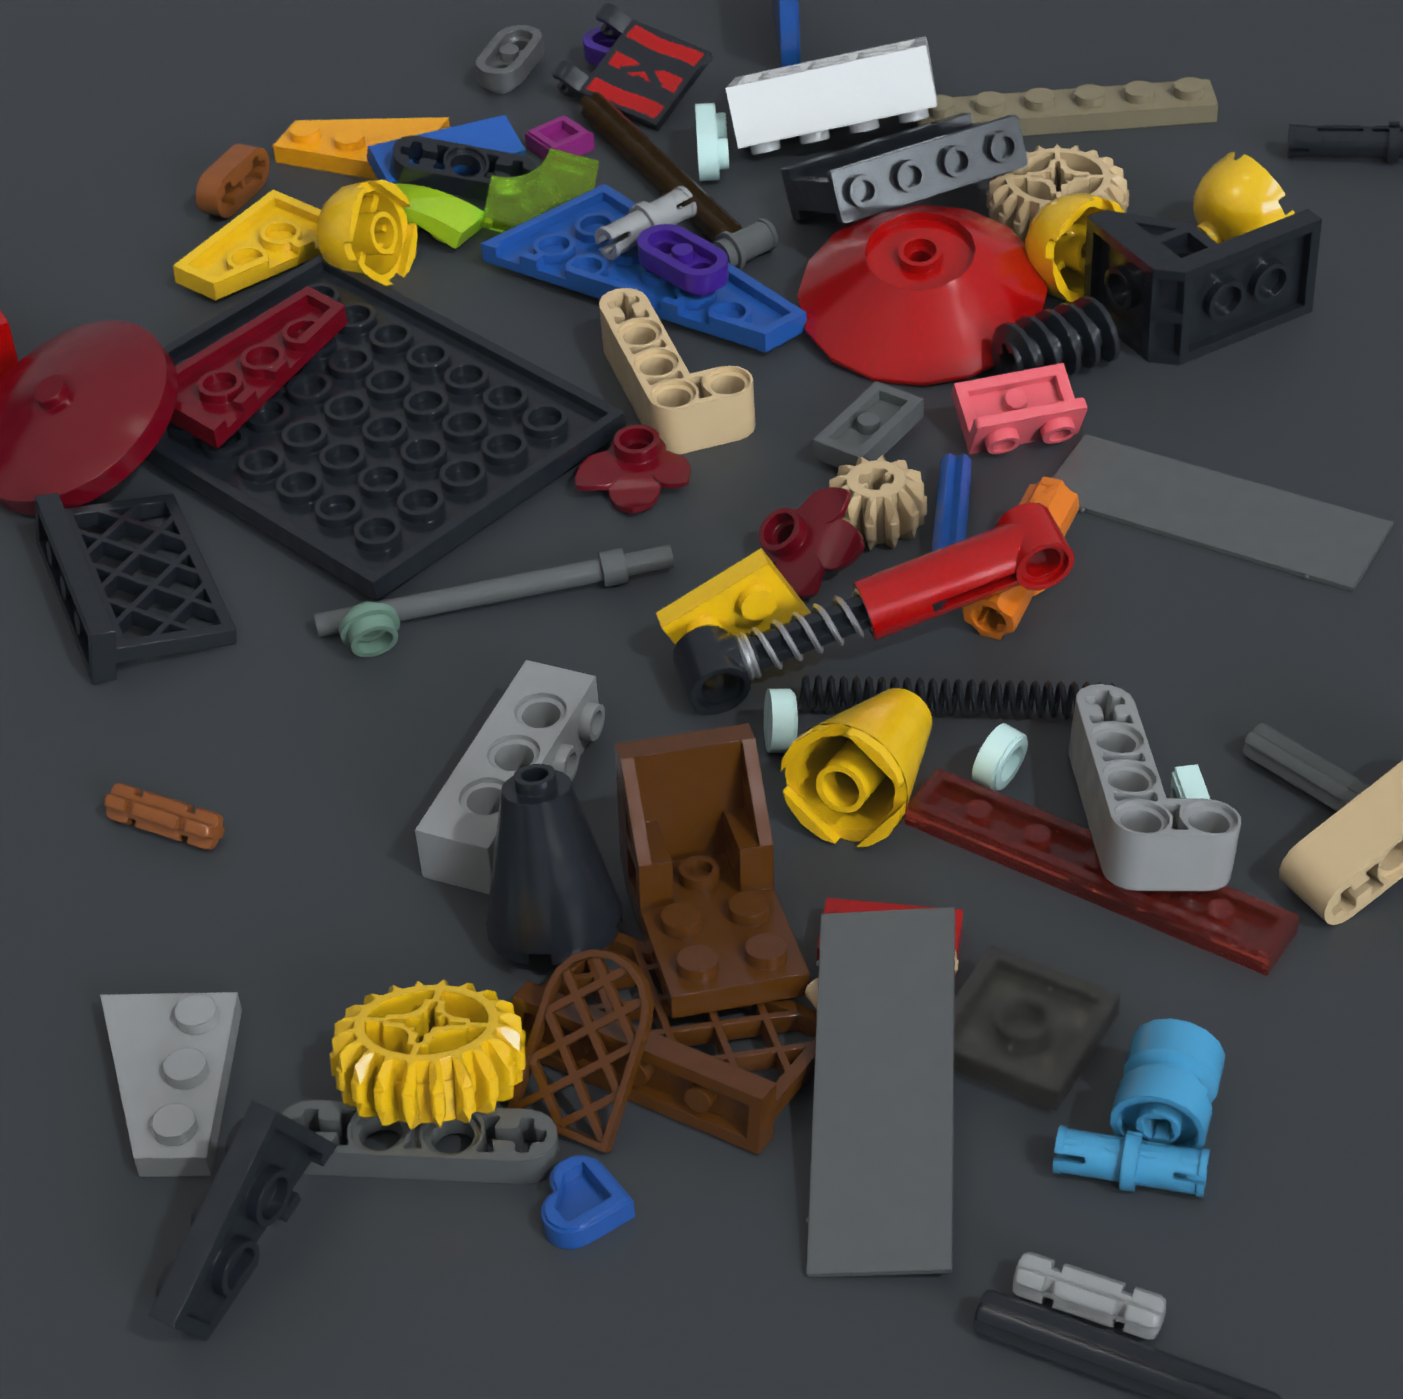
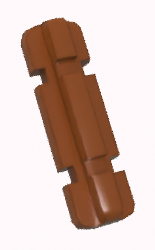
M125 783L114 784L110 793L105 795L103 805L106 807V816L111 820L126 825H133L135 820L134 827L179 842L185 841V838L188 837L187 844L204 850L215 849L219 839L224 837L226 828L223 826V817L217 812L197 807L195 812H193L194 805L151 791H144L142 796V789Z

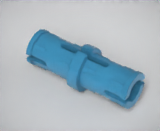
M1060 1125L1058 1128L1054 1150L1057 1156L1053 1159L1054 1174L1066 1173L1119 1182V1190L1135 1192V1186L1139 1185L1193 1194L1200 1198L1204 1197L1210 1149L1202 1148L1200 1150L1143 1140V1132L1130 1130L1127 1131L1126 1137L1071 1129L1064 1125Z

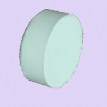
M767 689L764 701V739L766 750L768 753H786L792 742L797 738L798 711L796 695L791 689Z
M1005 723L998 725L987 737L975 759L972 769L973 781L993 792L1005 788L1016 775L1028 748L1026 734Z

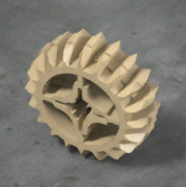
M1058 144L1054 148L1044 149L1038 145L1033 152L1026 151L1027 166L992 177L989 181V190L986 193V207L989 208L990 219L1010 227L1024 242L1030 224L1039 210L1060 196L1086 193L1116 202L1125 212H1127V207L1129 206V190L1127 189V180L1123 176V169L1114 166L1112 158H1099L1096 150L1080 151L1077 145L1071 149L1060 148Z

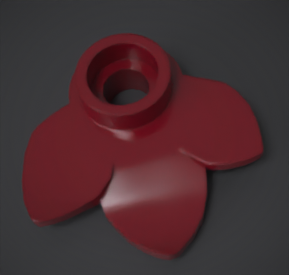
M630 425L620 429L615 434L614 442L609 450L588 456L581 463L575 476L577 490L609 491L610 502L617 510L627 514H637L653 507L659 499L661 487L679 488L687 486L691 478V468L684 456L666 450L664 441L659 438V434L654 428L647 425Z
M827 487L817 490L798 509L779 508L770 513L761 524L759 541L763 551L776 565V568L800 598L808 599L815 597L821 586L825 571L838 572L850 567L864 550L865 544L861 532L842 519L851 497V493L846 489Z

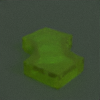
M550 148L544 162L530 173L517 177H498L492 175L480 227L503 233L594 189L599 161Z

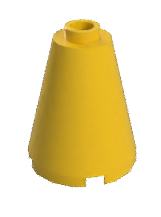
M892 688L802 732L792 742L781 762V771L785 768L787 786L783 789L785 801L799 822L820 839L833 844L843 839L860 842L856 847H869L887 838L899 825L905 814L932 730V716L926 703L909 690Z

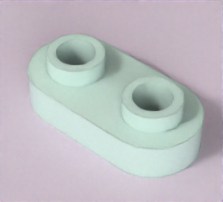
M715 103L695 104L699 181L720 180L719 170L729 169L726 112L716 113Z

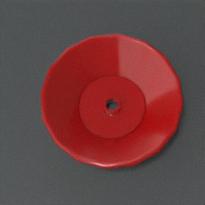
M922 204L877 213L837 231L808 261L797 300L799 308L807 312V321L804 325L806 334L833 363L872 381L924 387L970 379L993 367L991 343L996 327L1006 322L1015 323L1016 320L1027 315L1034 317L1036 313L1043 310L1048 288L1044 279L1030 263L1025 250V242L1010 227L969 209Z

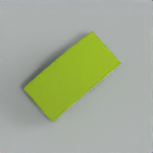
M396 184L407 196L411 207H403L407 216V222L416 223L417 230L422 227L436 240L446 243L454 249H457L481 230L487 213L472 204L436 189L412 184Z

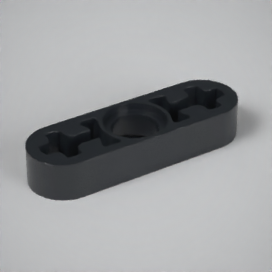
M413 135L402 137L395 142L390 163V172L393 178L401 184L419 185L447 194L512 206L525 205L532 201L539 179L537 165L525 156ZM409 159L419 160V164L410 163ZM436 162L442 163V169H436ZM468 165L474 168L478 174L472 177L460 176L452 170V167ZM488 172L494 173L493 179L487 178ZM511 177L517 178L519 182H513L510 179Z

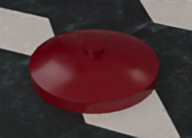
M100 321L85 324L46 341L21 359L1 379L0 504L16 513L35 515V496L58 493L65 509L79 507L115 487L144 461L165 432L171 420L178 395V374L175 364L154 335L139 325L124 321Z

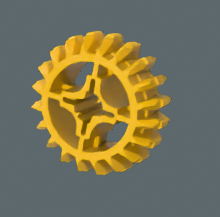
M444 979L437 985H423L419 980L415 986L408 988H399L392 985L389 986L387 994L378 995L371 993L365 996L363 1005H353L346 1008L345 1018L335 1023L332 1052H330L331 1075L335 1077L336 1089L341 1091L343 1104L356 1107L359 1117L370 1118L379 1116L380 1122L384 1126L400 1121L407 1122L410 1130H413L422 1123H434L439 1129L445 1121L457 1119L461 1122L469 1123L472 1113L489 1114L495 1112L496 1102H504L513 1098L514 1086L523 1080V1070L526 1067L525 1030H522L521 1017L514 1014L513 1003L498 1000L496 991L484 990L476 992L473 983H465L459 987L449 986L447 980Z

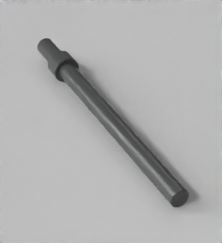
M670 544L624 553L622 548L598 552L597 559L376 602L392 606L397 611L400 621L599 582H603L604 587L629 583L628 577L674 568V559ZM354 606L314 613L318 636L339 634L338 627L341 620Z

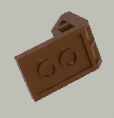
M749 723L616 743L619 846L626 891L672 1019L805 996V989L810 983V972L774 890L773 839L756 739Z

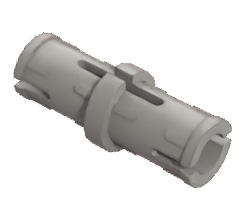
M677 186L671 192L650 203L642 201L630 207L628 215L595 231L596 244L608 238L609 240L615 238V241L599 248V251L607 259L614 260L620 254L637 246V238L643 230L660 224L676 225L694 217L697 212L696 202H692L684 207H677L678 204L693 197V195L687 188Z

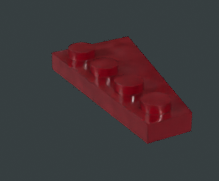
M307 286L175 366L178 374V395L170 422L218 449L347 324L345 305Z

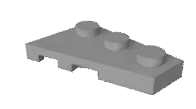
M238 992L100 994L133 1158L139 1177L211 1176L242 1014Z

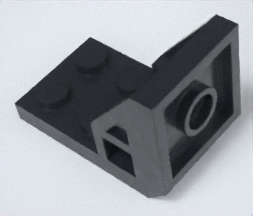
M1306 209L1217 244L1191 223L1104 210L1087 217L1084 296L1094 297L1103 304L1112 317L1119 339L1147 362L1179 366L1312 312L1322 219L1309 209Z

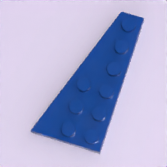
M602 184L480 243L482 260L484 262L599 299L607 292L615 289H636L647 296L660 319L763 352H768L805 332L804 325L807 321V312L729 262L728 282L711 295L695 296L644 268L639 262L638 246L620 254L614 260L604 257L599 248L615 241V238L612 240L608 238L596 244L595 231L628 215L630 207L636 204L606 184Z

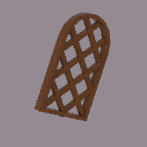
M591 949L571 955L555 969L542 996L525 1050L526 1067L523 1070V1080L514 1086L513 1098L509 1100L507 1108L526 1109V1107L544 1099L552 1120L557 1126L558 1135L566 1136L604 1153L612 1151L646 1042L649 1038L654 1011V1001L649 981L636 963L619 952ZM592 958L600 978L580 988L572 969L581 961ZM603 958L611 959L622 967L609 973ZM630 974L638 987L640 998L624 1006L614 981ZM565 979L571 994L555 1001L557 991ZM604 987L614 1011L594 1021L584 997ZM575 1002L584 1027L564 1036L555 1012ZM641 1008L637 1033H635L628 1014ZM618 1020L628 1045L608 1054L598 1030ZM548 1023L555 1042L539 1050ZM589 1035L598 1060L578 1069L569 1045ZM559 1051L569 1075L549 1085L540 1060ZM629 1055L620 1083L612 1063ZM603 1068L613 1093L592 1102L583 1078ZM531 1072H533L540 1090L523 1098ZM573 1084L583 1108L563 1118L553 1093ZM614 1103L606 1129L604 1130L597 1111ZM587 1117L595 1137L571 1128L569 1125Z

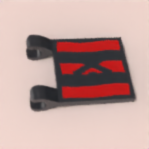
M606 3L597 12L595 17L597 21L604 23L601 26L602 34L609 39L617 41L590 76L572 63L564 60L556 66L552 76L554 79L560 80L557 88L563 95L568 97H583L586 95L590 97L594 92H599L627 118L659 131L712 60V54L710 51L636 21L616 6Z

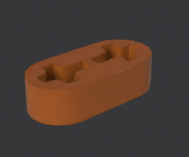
M236 143L228 149L200 177L196 189L198 209L202 213L222 218H230L238 212L266 183L270 169V159L267 151L264 148L243 143Z

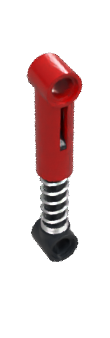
M1032 502L1020 504L1002 515L993 529L854 581L852 598L844 601L841 597L835 595L832 605L826 608L814 603L811 614L802 616L794 611L791 621L784 624L773 619L770 629L764 632L752 627L750 635L748 632H741L740 635L735 634L733 636L731 632L728 633L727 630L719 626L707 625L695 628L684 634L676 643L673 650V661L690 701L696 710L705 714L727 712L737 707L747 697L751 689V680L753 681L754 677L761 678L762 674H764L763 668L775 665L776 668L781 670L783 667L782 661L792 657L802 662L803 653L816 649L818 653L822 654L824 651L823 645L834 641L843 646L844 637L855 633L859 637L864 638L865 629H869L870 634L876 641L1019 585L1027 590L1036 591L1050 588L1061 582L1070 573L1074 565L1075 555L1047 507L1040 503Z

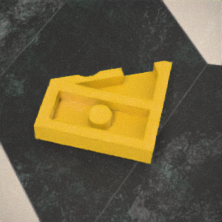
M760 548L656 612L661 628L676 645L684 634L698 627L707 625L719 626L727 630L728 633L731 632L733 636L735 634L740 635L741 632H748L750 635L752 627L759 629L761 632L769 630L773 619L780 621L782 624L790 622L794 611L802 616L811 614V612L763 549Z

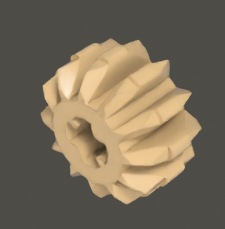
M883 455L874 461L858 457L856 466H839L837 477L829 480V487L843 488L851 493L848 508L842 519L861 532L864 542L867 543L870 550L876 544L883 543L891 548H895L898 538L906 540L915 539L916 529L924 524V516L927 514V496H924V483L921 479V472L908 469L906 460H898L891 463L887 462Z

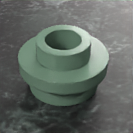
M371 601L363 602L354 606L344 616L339 624L338 631L342 642L350 647L355 655L374 657L389 651L397 643L400 619L395 608L388 604Z

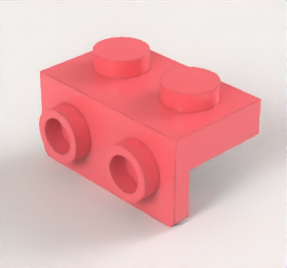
M1064 363L954 383L951 393L969 454L984 451L994 455L1003 454L1014 450L1020 444L1041 440L1046 444L1063 442L1074 436V434L1079 433L1088 410L1085 398L1075 399Z

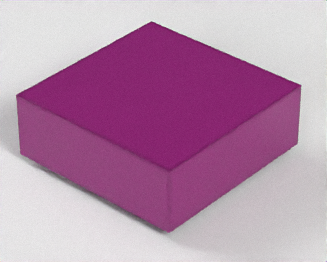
M565 115L525 133L526 148L553 167H558L595 150L594 134Z

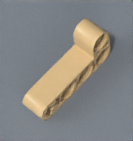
M620 288L609 291L601 297L599 310L604 354L641 424L650 426L658 432L659 438L664 441L667 451L685 454L739 441L753 433L756 427L754 385L752 374L748 370L739 366L728 365L689 373L649 299L643 292L631 288Z
M1403 760L1300 840L1282 860L1279 868L1280 880L1327 924L1337 925L1344 923L1403 877Z

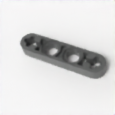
M300 1101L289 1106L281 1113L313 1132L318 1131L317 1134L338 1145L324 1167L311 1161L303 1174L524 1185L538 1183L547 1179L553 1168L561 1160L557 1126L548 1115L531 1109L495 1108V1112L489 1114L472 1113L469 1123H464L457 1119L445 1121L440 1129L434 1123H422L413 1130H410L407 1122L398 1121L389 1126H384L381 1124L379 1116L370 1118L359 1117L357 1108L343 1104V1101ZM390 1130L401 1135L400 1140L394 1146L385 1150L376 1151L368 1149L363 1145L365 1139L377 1131ZM347 1132V1138H348V1143H349V1144H348V1145H345V1146H344V1145H340V1144H345L344 1133ZM449 1134H465L473 1139L472 1144L466 1150L459 1153L447 1154L434 1148L442 1137ZM488 1138H496V1140L492 1139L493 1152H488ZM524 1142H534L531 1144L529 1152H517L522 1149Z

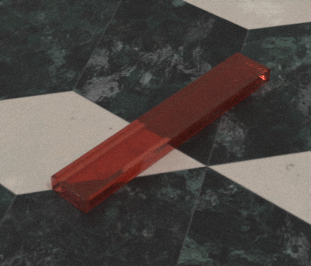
M939 768L910 800L904 814V823L910 827L1265 976H1268L1298 932L1300 915L1229 886L1210 891H1137L1116 886L1107 880L1102 872L1089 829Z

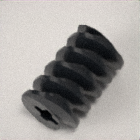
M1083 296L1075 300L1073 304L1065 302L1055 307L1054 310H1042L1036 313L1034 317L1027 315L1016 320L1015 323L1006 322L999 325L992 335L991 353L998 375L1064 363L1067 374L1071 376L1080 371L1081 363L1084 367L1091 369L1099 365L1101 358L1107 362L1116 360L1120 353V340L1112 317L1103 304L1094 297Z

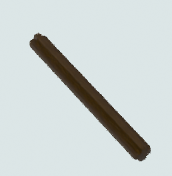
M594 92L590 97L586 95L582 97L580 104L583 106L581 115L664 195L671 192L677 186H683L691 192L693 197L678 204L677 207H684L692 202H696L697 212L690 220L713 242H715L716 236L721 232L728 231L734 233L742 229V226L601 93Z

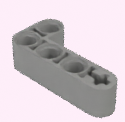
M1096 684L1080 689L1076 694L1068 755L1100 866L1106 879L1116 886L1137 891H1210L1226 886L1231 880L1240 833L1241 816L1230 805L1217 800L1166 798L1132 696L1123 689L1112 685Z

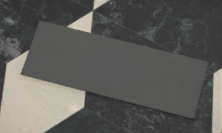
M1086 433L1052 477L1063 480L1064 484L1071 491L1078 494V511L1081 513L1091 514L1352 593L1394 524L1393 521Z
M955 907L821 914L819 960L816 962V965L819 967L809 1217L805 1220L808 1224L806 1275L809 1278L952 1273Z

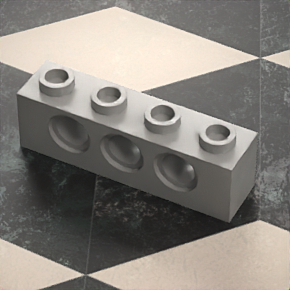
M529 660L524 662L415 829L422 877L485 894L490 893L501 788L505 781L514 776L518 769L531 764L549 765L555 770L565 773L571 781L574 779L581 754L589 741L594 742L599 738L605 721V708L598 701L596 676Z

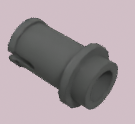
M761 218L754 222V224L734 233L728 231L719 233L712 244L724 250L728 256V262L742 270L745 262L777 248L779 238L773 224L768 219Z

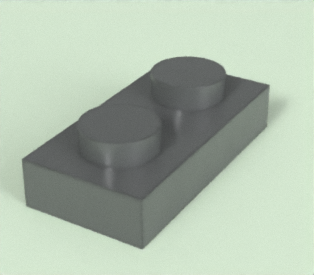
M875 381L813 439V458L838 468L841 465L856 466L858 457H863L868 461L877 460L881 455L884 456L924 417V398Z

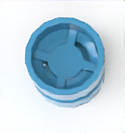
M1173 1018L1155 1019L1141 1025L1132 1035L1124 1064L1123 1078L1119 1082L1111 1110L1110 1126L1115 1136L1126 1137L1128 1130L1143 1132V1140L1201 1150L1206 1142L1213 1113L1211 1103L1217 1097L1224 1069L1225 1053L1220 1042L1206 1029L1188 1021Z

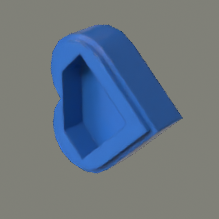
M585 1155L571 1156L563 1159L553 1168L550 1174L551 1194L541 1206V1220L546 1239L555 1247L565 1250L581 1248L635 1218L634 1200L603 1164L595 1158Z

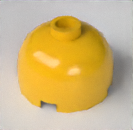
M1229 152L1215 163L1202 177L1193 196L1194 217L1198 224L1196 228L1217 244L1295 214L1293 209L1285 216L1278 201L1286 194L1264 167L1245 154L1234 160L1235 152Z
M383 179L363 181L341 187L324 203L318 217L317 240L323 259L333 267L344 271L362 273L385 286L393 284L389 280L396 273L404 278L410 271L416 256L418 237L416 223L407 222V216L403 208L411 207L407 196L396 184Z
M1074 193L1060 196L1039 210L1030 224L1025 239V250L1030 263L1046 282L1047 293L1072 303L1084 296L1087 217L1104 210L1126 213L1118 203L1091 194Z

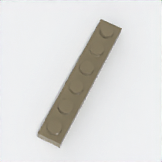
M1183 77L1177 81L1158 83L1137 80L1126 85L1116 86L1084 84L1073 89L1059 90L1039 87L1030 89L1027 92L1003 94L995 91H985L975 96L961 97L936 95L937 107L928 108L929 117L914 121V127L960 113H971L973 123H985L1007 115H1016L1019 118L1023 136L1217 122L1218 102L1210 79Z

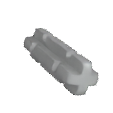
M1025 1252L1020 1258L1013 1276V1292L1017 1296L1040 1304L1044 1303L1045 1298L1054 1300L1052 1308L1111 1328L1115 1326L1116 1321L1124 1323L1123 1332L1147 1340L1155 1339L1158 1335L1166 1314V1299L1162 1295L1139 1287H1135L1133 1294L1124 1291L1126 1286L1124 1282L1067 1263L1063 1265L1062 1270L1054 1268L1055 1259L1034 1252Z

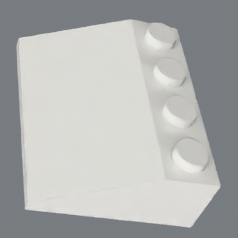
M926 36L738 76L726 87L738 149L750 146L752 154L780 149L781 139L799 136L801 144L822 141L830 138L829 129L849 126L850 134L877 129L880 127L878 119L898 115L900 123L925 119L929 117L928 108L937 107L935 84Z

